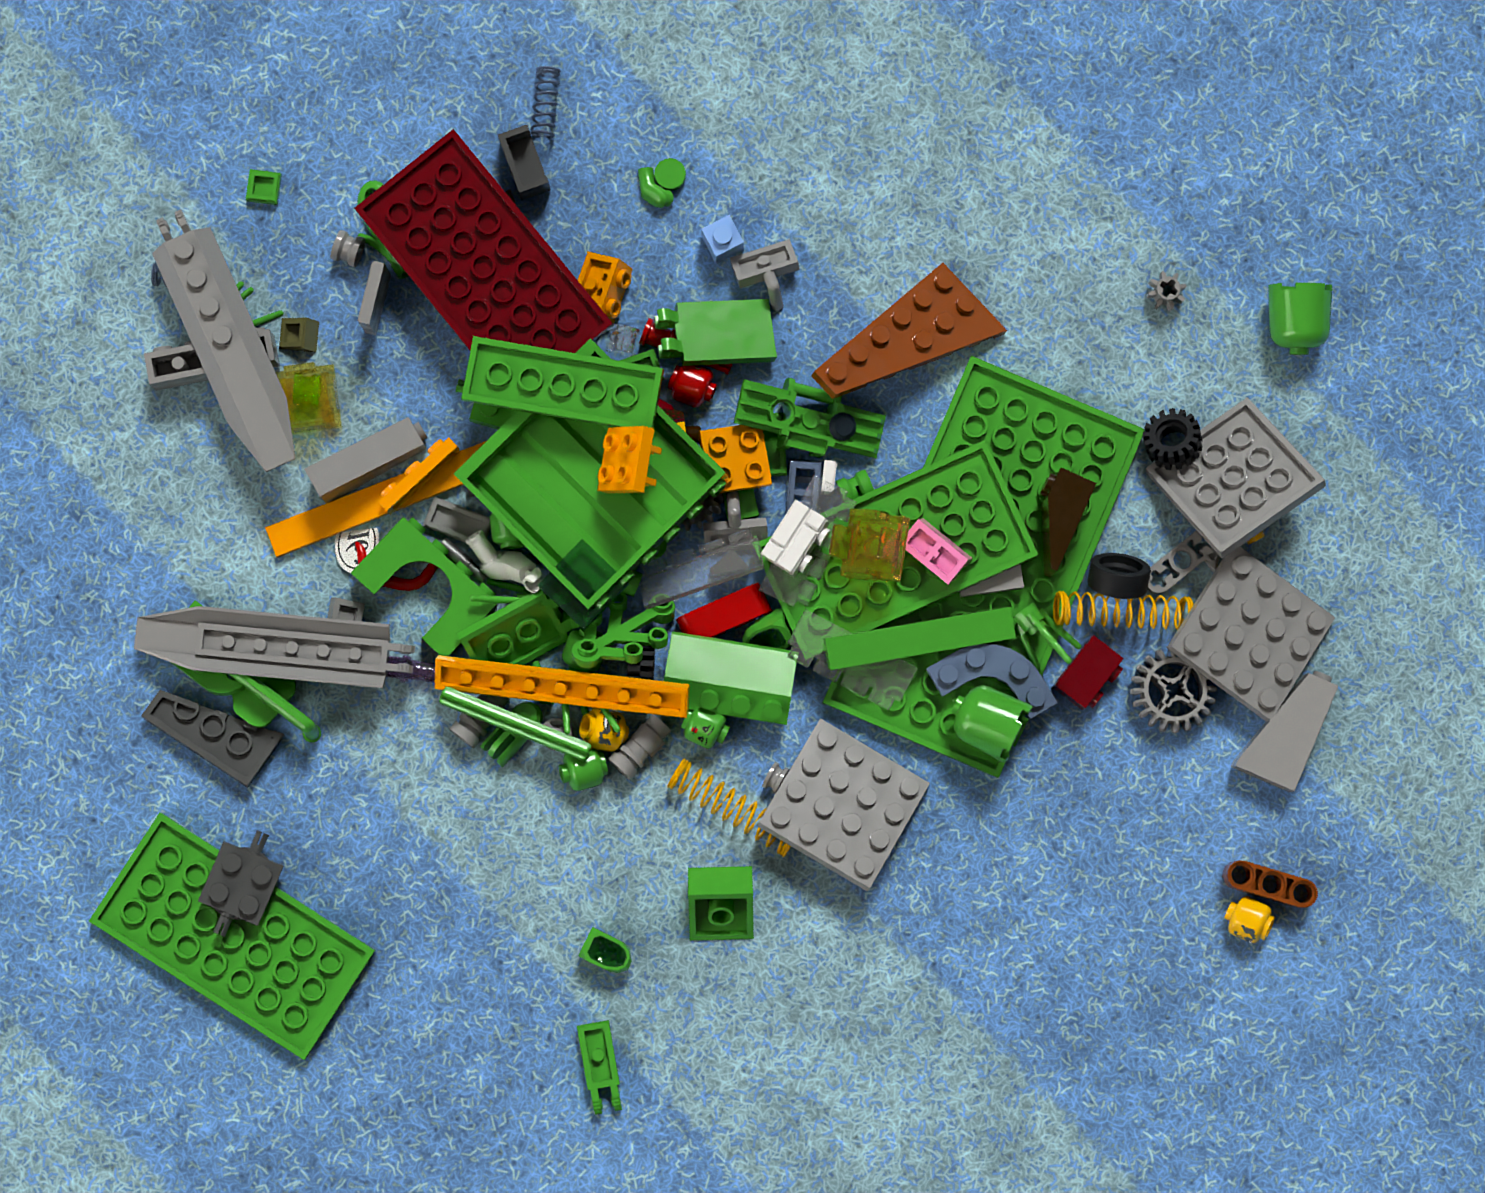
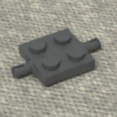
M256 830L250 848L238 847L223 841L198 899L199 902L213 907L221 914L213 930L214 933L219 934L224 922L225 924L220 935L226 937L233 919L245 920L254 925H259L284 865L269 860L262 853L269 837L268 834L263 833L258 844L262 832Z

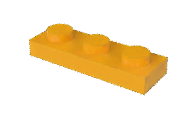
M449 437L445 441L440 439L435 442L427 451L430 454L421 463L418 460L412 463L405 470L404 474L406 477L398 484L395 482L391 483L381 492L380 495L383 498L378 502L390 515L460 452L458 446Z

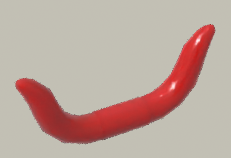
M356 541L355 546L359 564L367 554L363 545ZM429 563L423 572L413 579L392 576L383 587L401 591L420 589L430 581L438 567Z

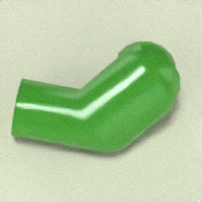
M644 167L638 169L641 197L654 207H669L673 203L674 196L670 190H664L655 184L653 168Z

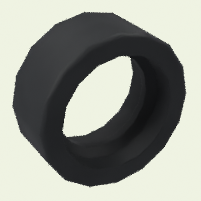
M1102 553L1095 555L1091 559L1088 586L1094 591L1112 598H1139L1148 591L1151 569L1145 561L1134 556L1119 553Z

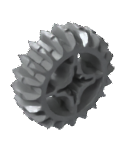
M1159 649L1155 652L1157 662L1148 655L1144 659L1149 668L1141 664L1136 667V670L1143 676H1133L1131 678L1133 683L1140 684V688L1131 689L1130 694H1140L1141 699L1134 701L1132 705L1133 707H1138L1143 704L1145 709L1138 716L1144 718L1150 714L1152 717L1148 721V726L1152 727L1158 720L1161 721L1159 725L1160 732H1165L1168 724H1171L1172 733H1178L1179 723H1181L1185 731L1191 730L1190 719L1194 724L1200 725L1202 719L1198 713L1204 716L1210 715L1211 711L1204 704H1215L1216 699L1207 696V693L1217 691V686H1207L1206 681H1210L1208 678L1181 658L1176 657L1169 649L1167 651V658L1164 652ZM1174 664L1182 666V669L1174 678H1167L1164 675L1160 676L1155 672L1163 665ZM1190 673L1194 676L1198 685L1197 700L1193 698L1194 695L1187 689ZM1150 681L1154 683V686L1161 693L1157 707L1153 705L1149 696ZM1180 681L1178 683L1180 689L1178 690H1181V696L1175 695L1168 699L1169 695L1167 692L1170 690H1166L1167 685L1171 686ZM1173 702H1179L1192 708L1183 716L1164 714Z

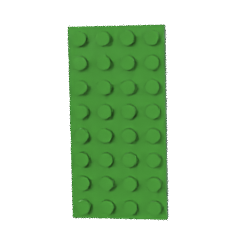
M986 440L821 513L820 515L829 521L830 524L827 528L831 532L821 547L816 544L810 553L813 560L805 573L799 571L796 577H794L761 555L762 550L772 536L753 544L805 661L825 652L823 638L878 629L1039 556ZM924 518L973 558L949 585L899 545V542L918 519Z
M159 812L89 922L293 1054L306 1060L376 950L277 886L274 888L258 926L245 920L233 919L226 937L220 935L225 924L224 922L219 934L214 933L213 930L221 914L213 907L199 902L198 899L220 850L170 817Z

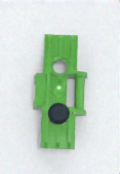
M786 378L783 389L743 379L734 423L783 435L781 440L777 441V448L788 450L793 447L809 451V456L821 458L825 455L827 448L831 447L876 459L886 415L841 404L842 396L832 399L823 389L796 383L793 378ZM796 396L827 403V412L823 413L796 406ZM778 403L783 408L781 421L777 420L773 414V409Z

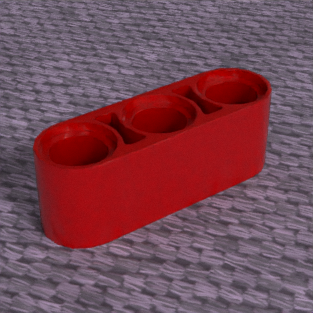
M757 582L678 617L676 622L681 633L715 638L733 627L736 629L754 621V618L762 614L765 616L771 613L772 609L760 582Z

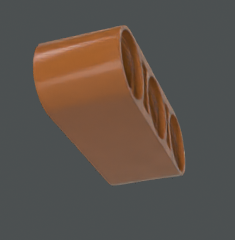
M1241 860L1229 862L1223 870L1222 877L1228 887L1292 907H1309L1315 903L1318 897L1317 888L1310 880ZM1236 866L1242 867L1246 872V879L1241 884L1235 883L1232 879V871ZM1267 875L1273 876L1277 882V887L1272 893L1266 892L1262 885ZM1299 884L1307 889V897L1303 902H1298L1293 895L1295 887Z

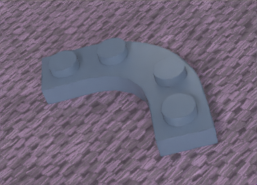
M994 644L968 646L952 653L926 669L941 697L968 681L979 677H989L1005 683L1016 699L1033 706L1031 713L1026 714L1029 720L1057 704L1055 697L1037 668L1023 655L1004 646Z

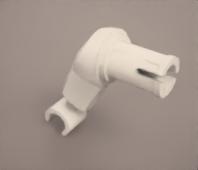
M478 530L466 539L465 542L481 562L480 571L490 579L516 581L523 584L529 592L534 594L546 584L545 581L540 579L542 576L541 570L536 568V565L518 551H496L482 530Z

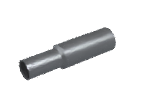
M447 538L441 542L450 551L446 556L456 564L460 560L473 572V577L481 583L485 580L487 576L480 571V567L473 562V559Z

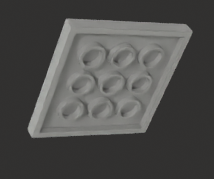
M1248 397L1200 430L1203 448L1202 451H1198L1199 457L1197 460L1191 457V465L1187 467L1185 462L1181 463L1182 469L1177 470L1176 465H1172L1171 470H1166L1164 463L1159 468L1154 462L1145 468L1150 479L1222 559L1326 486L1324 478Z
M1238 547L1222 559L1166 648L1268 722L1279 710L1335 617L1242 547Z
M820 718L757 826L868 892L930 783Z

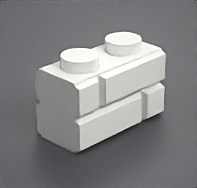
M795 499L762 550L761 555L794 577H796L799 571L805 573L813 560L810 553L816 544L821 547L828 538L831 530L827 527L830 523L825 517Z

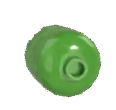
M1282 283L1268 285L1270 338L1276 345L1289 348L1290 355H1309L1310 348L1319 347L1326 342L1330 333L1332 284L1295 283V287L1282 286Z
M985 685L976 686L968 692L966 697L958 696L951 713L956 715L954 730L957 736L965 743L1006 763L1010 755L1005 752L1006 750L1010 751L1012 746L1016 747L1029 720L1023 715L1024 713H1031L1033 706Z

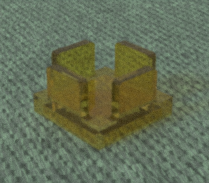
M315 362L284 366V371L276 372L287 397L292 435L343 428L335 366L333 364L317 366Z
M850 509L848 527L840 524L833 525L829 548L830 556L842 560L840 576L851 579L900 582L910 518L888 515L878 510Z

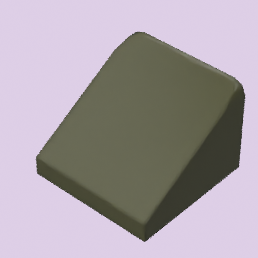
M307 317L282 318L279 349L316 352L319 321Z

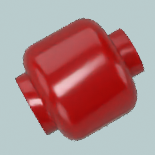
M677 365L670 378L668 389L672 390L671 394L674 400L693 408H698L705 400L711 402L717 385L712 383L713 373L709 369L699 365Z

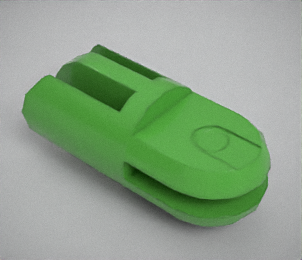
M521 702L511 710L513 713L540 724L542 722V711L538 705L532 702ZM496 727L480 747L484 751L489 750L488 755L492 759L498 758L497 763L504 767L528 739Z

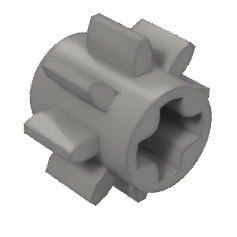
M1162 271L1159 275V282L1155 279L1149 281L1148 284L1154 290L1149 292L1146 297L1155 299L1157 302L1155 309H1158L1161 305H1166L1170 312L1174 308L1173 301L1182 304L1185 300L1179 293L1187 285L1178 282V273L1170 277L1166 276L1165 271ZM1166 285L1172 288L1170 290L1171 294L1167 297L1162 295L1163 288Z

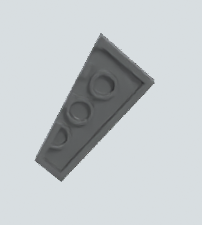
M159 690L141 715L144 720L247 788L285 736L283 733L275 730L253 727L246 721L232 717L227 713L201 706L199 703Z

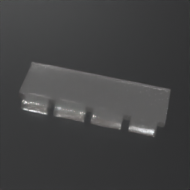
M813 475L801 503L825 517L830 523L827 528L831 532L821 547L816 544L810 553L813 560L805 573L799 571L796 577L771 563L759 591L793 607L796 601L806 606L809 605L817 585L807 581V578L811 576L818 580L821 579L831 557L820 551L822 547L834 551L845 529L834 523L837 518L847 523L857 503L846 497L848 494L847 490Z
M750 528L728 535L730 545H726L723 537L699 545V552L701 554L697 556L695 549L691 548L669 556L670 566H668L665 558L643 565L645 574L642 576L640 583L644 607L647 610L765 569L758 536H753Z
M805 609L788 641V644L792 645L787 656L788 658L807 668L813 658H817L813 671L833 682H836L841 673L844 672L845 675L840 685L862 697L865 696L871 686L873 689L868 700L887 710L890 709L894 700L901 701L918 669L917 667L898 658L828 670L823 638L851 633Z

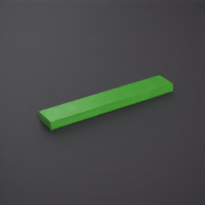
M1008 606L823 639L828 670H835L1016 638L1012 610Z

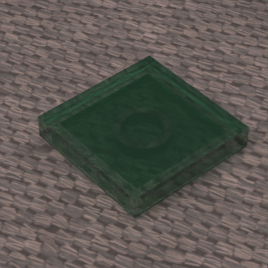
M583 539L555 566L587 600L616 573ZM551 572L537 586L583 630H586L629 583L626 582L624 586L620 582L608 592L607 596L610 599L601 608L596 606L590 611Z

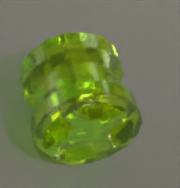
M295 373L293 404H301L305 401L310 402L312 405H320L321 374L307 377L303 373Z

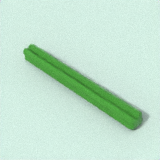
M445 687L440 695L439 703L581 761H585L590 753L591 744L451 687Z

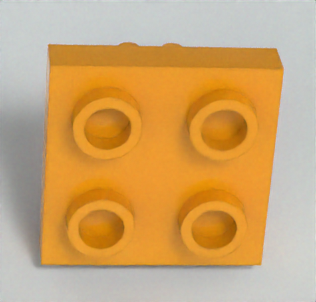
M737 425L698 432L700 447L728 476L725 480L727 485L720 493L772 485L763 430Z
M630 426L610 427L607 429V434L603 441L604 453L602 465L598 472L599 483L597 491L604 493H644L645 486H656L657 480L647 477L650 455H661L662 451L661 447L652 445L654 428Z

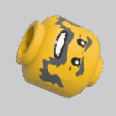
M593 708L580 721V737H582L583 741L590 743L593 749L606 752L617 750L622 743L626 742L629 734L625 718L620 712L610 710L621 729L620 732L616 733L600 708Z
M1249 896L1242 897L1238 903L1232 901L1224 918L1229 920V933L1253 944L1257 943L1260 939L1266 940L1275 921V917L1271 916L1270 906Z

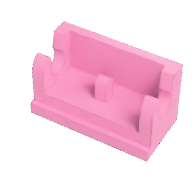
M924 518L918 519L899 542L901 547L948 585L958 577L960 571L973 559Z

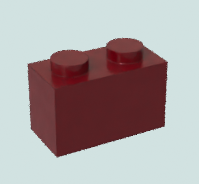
M1093 635L1084 644L1052 688L1081 710H1084L1087 706L1093 708L1104 695L1100 689L1108 680L1110 683H1113L1123 670L1119 664L1124 658Z

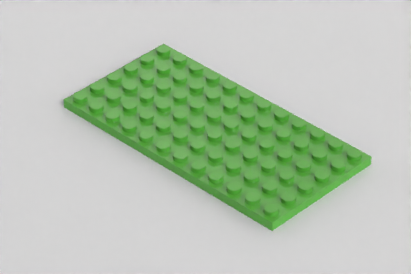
M970 356L923 468L986 440L1039 556L1021 564L1024 582L1023 589L961 598L960 592L880 628L1008 606L1011 607L1012 616L1014 617L1033 602L1038 609L1042 607L1047 615L1054 620V597L1058 591H1064L1068 597L1072 592L1078 591L1145 429L974 356ZM1062 467L1095 482L1096 486L1057 572L1051 577H1047L1044 575L1041 504L1044 496L1040 495V492L1050 473L1056 474ZM1073 595V596L1071 597L1070 607H1071V605H1072V603H1073L1074 598H1075L1076 595ZM1061 598L1059 603V617H1061L1062 610ZM1013 618L1014 627H1015V626L1018 625V623H1017L1016 620ZM1047 624L1045 628L1057 641L1059 634ZM1016 631V638L984 643L1010 648L1031 662L1024 644ZM1039 631L1033 636L1026 632L1041 668L1038 671L1042 676L1053 647ZM956 648L837 669L822 703L999 778L1005 763L962 741L954 730L956 715L951 713L958 696L966 697L968 692L976 686L985 685L1014 698L1016 697L1005 683L989 677H979L968 681L941 697L926 669L962 649Z

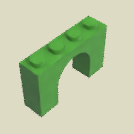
M402 517L356 566L351 574L376 595L390 578L407 564L426 562L441 569L451 585V602L444 615L422 639L439 655L449 656L461 643L457 633L485 618L497 605V603L474 602L470 600V596H496V594L485 583L482 582L479 586L469 578L473 572L460 560L454 564L447 558L446 555L450 551L437 539L431 543L423 535L426 529L412 517L407 521Z

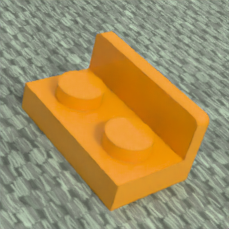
M587 252L578 281L614 325L615 319L621 311V302L625 290L631 282L632 268L619 258Z

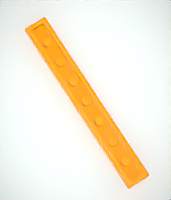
M486 441L461 450L394 512L464 485L454 473ZM404 473L265 527L276 557L284 556L388 515L389 513L378 502L383 498L380 494L388 485L393 482L398 484L406 475Z
M438 655L435 659V689L443 690L445 687H451L465 693L687 718L690 684Z

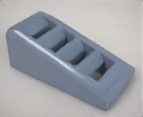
M789 459L786 513L794 502V495L811 496L812 502L801 503L818 513L821 461ZM796 470L814 471L813 477L797 476ZM795 482L813 484V489L795 488Z

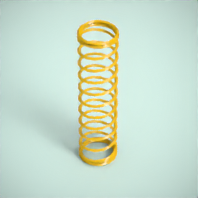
M1064 591L1056 593L1053 602V618L1057 625L1065 623L1068 626L1070 624V600L1073 595H1077L1079 600L1077 608L1078 626H1081L1083 622L1082 601L1085 595H1088L1091 599L1089 610L1090 626L1092 627L1095 624L1096 610L1094 602L1097 596H1101L1104 602L1101 612V624L1103 627L1107 625V601L1109 596L1105 598L1104 595L1097 593L1092 597L1089 592H1085L1080 597L1074 591L1068 597ZM1146 595L1143 599L1139 597L1138 626L1142 629L1145 623L1144 602L1146 598H1150L1153 603L1150 613V626L1152 629H1155L1157 625L1156 602L1159 598L1163 599L1165 605L1162 615V626L1165 630L1168 628L1170 621L1169 601L1175 599L1177 603L1174 616L1176 630L1179 629L1184 621L1181 610L1184 612L1186 601L1188 613L1194 605L1193 601L1189 596H1184L1179 601L1175 596H1170L1167 601L1162 595H1159L1155 600L1151 595ZM1060 598L1062 602L1061 617H1059ZM1114 598L1116 604L1113 622L1116 628L1120 624V598ZM1127 599L1126 626L1128 628L1131 627L1133 620L1131 605L1133 599ZM1178 612H1179V618H1178V621H1179V622H1178V625H1177V615H1178Z
M684 758L667 784V788L673 789L679 776L685 772L678 789V795H680L696 778L689 795V801H693L699 795L701 789L707 785L700 802V808L706 806L711 797L719 790L711 808V814H715L722 806V803L717 807L716 804L724 788V781L715 788L713 794L704 802L714 778L713 775H710L701 789L693 796L703 770L700 768L694 774L691 781L682 789L692 765L691 761L689 762V760ZM732 788L723 800L724 802L730 796L722 815V821L728 819L737 805L741 803L733 822V828L737 827L742 822L744 816L752 809L744 828V834H748L755 825L754 822L749 827L758 803L754 801L744 816L738 820L747 798L745 794L726 815L736 791L735 788ZM765 808V809L759 814V816H758V818L756 819V821H758V819L763 816V814H764V812L766 811L767 808ZM758 827V830L755 835V841L759 840L764 835L765 830H763L760 833L761 828ZM769 834L766 847H770L776 840V837L771 840L772 835ZM780 841L777 854L785 857L791 846L786 843L782 846L783 841Z

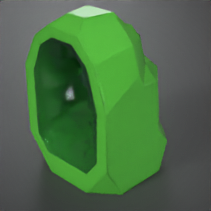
M782 608L775 609L770 614L755 620V623L745 630L742 637L743 643L786 649L796 643Z
M592 927L578 955L607 971L615 973L627 971L632 962L630 949L624 942L595 927Z

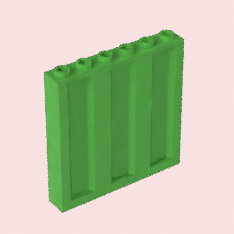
M591 338L576 352V354L611 359ZM658 405L653 427L652 445L661 447L662 451L661 455H650L647 477L657 481L656 486H645L644 493H604L597 491L599 483L598 472L602 465L604 453L603 441L607 434V429L612 426L518 410L454 473L591 613L595 609L598 611L602 610L612 600L613 597L610 594L618 586L624 588L635 577L633 571L641 563L644 565L650 563L658 554L656 548L664 540L667 543L672 541L681 531L679 525L687 517L690 520L694 519L704 508L701 503L709 495L713 498L717 496L727 485L725 482L728 478L726 472Z

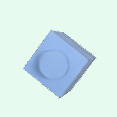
M730 215L701 229L702 238L715 263L744 250V241Z

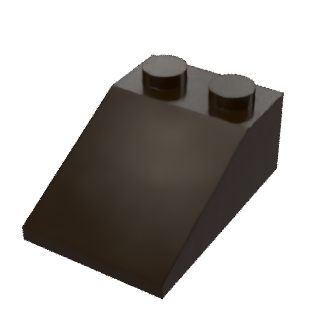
M1062 467L1056 474L1050 473L1040 492V495L1044 496L1041 504L1044 575L1047 577H1051L1057 572L1096 486L1095 482Z

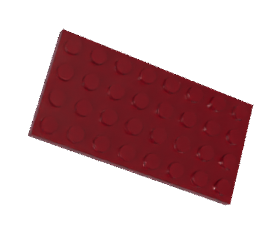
M454 129L354 208L470 351L473 336L576 353L590 338L595 341L614 326L612 321Z

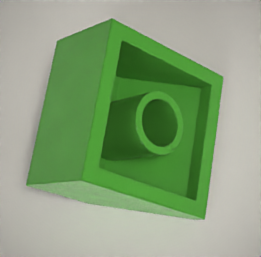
M752 866L688 868L690 941L754 939Z

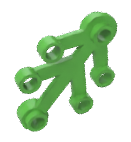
M623 592L611 593L610 595L613 598L608 603L610 616L607 633L596 639L597 627L603 621L602 610L598 611L595 609L591 613L586 608L583 611L584 637L573 645V659L583 668H593L600 663L601 659L626 661L630 664L639 663L643 659L642 645L651 646L655 649L664 648L668 643V633L661 627H655L649 633H638L635 631L652 621L659 624H667L673 621L675 618V603L669 596L658 595L650 603V608L622 624L623 612L627 609V596ZM615 643L626 644L624 649L610 647Z

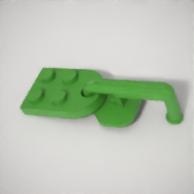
M195 600L190 607L202 605ZM171 663L208 692L219 696L232 695L235 713L251 726L257 728L265 727L280 714L303 732V738L306 741L313 743L320 739V727L289 703V700L296 691L295 680L229 674L231 677L229 679L228 673L190 670Z

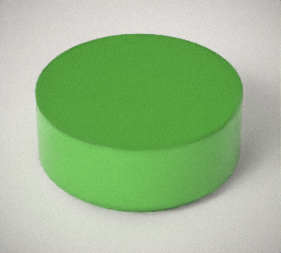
M667 158L660 161L655 168V181L664 190L675 191L684 184L686 171L680 161Z

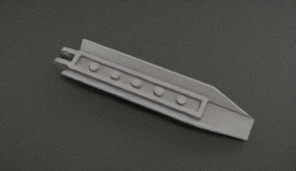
M180 209L175 211V219L184 234L173 238L167 221L163 217L157 219L156 222L166 242L152 253L227 423L262 468L268 472L296 459L287 397L211 228L191 230L184 213Z
M204 606L137 617L134 643L135 650L190 670L373 688L384 687L388 671L413 673V666L409 664L388 663L390 651L399 652L400 654L415 653V646L391 643L390 624Z

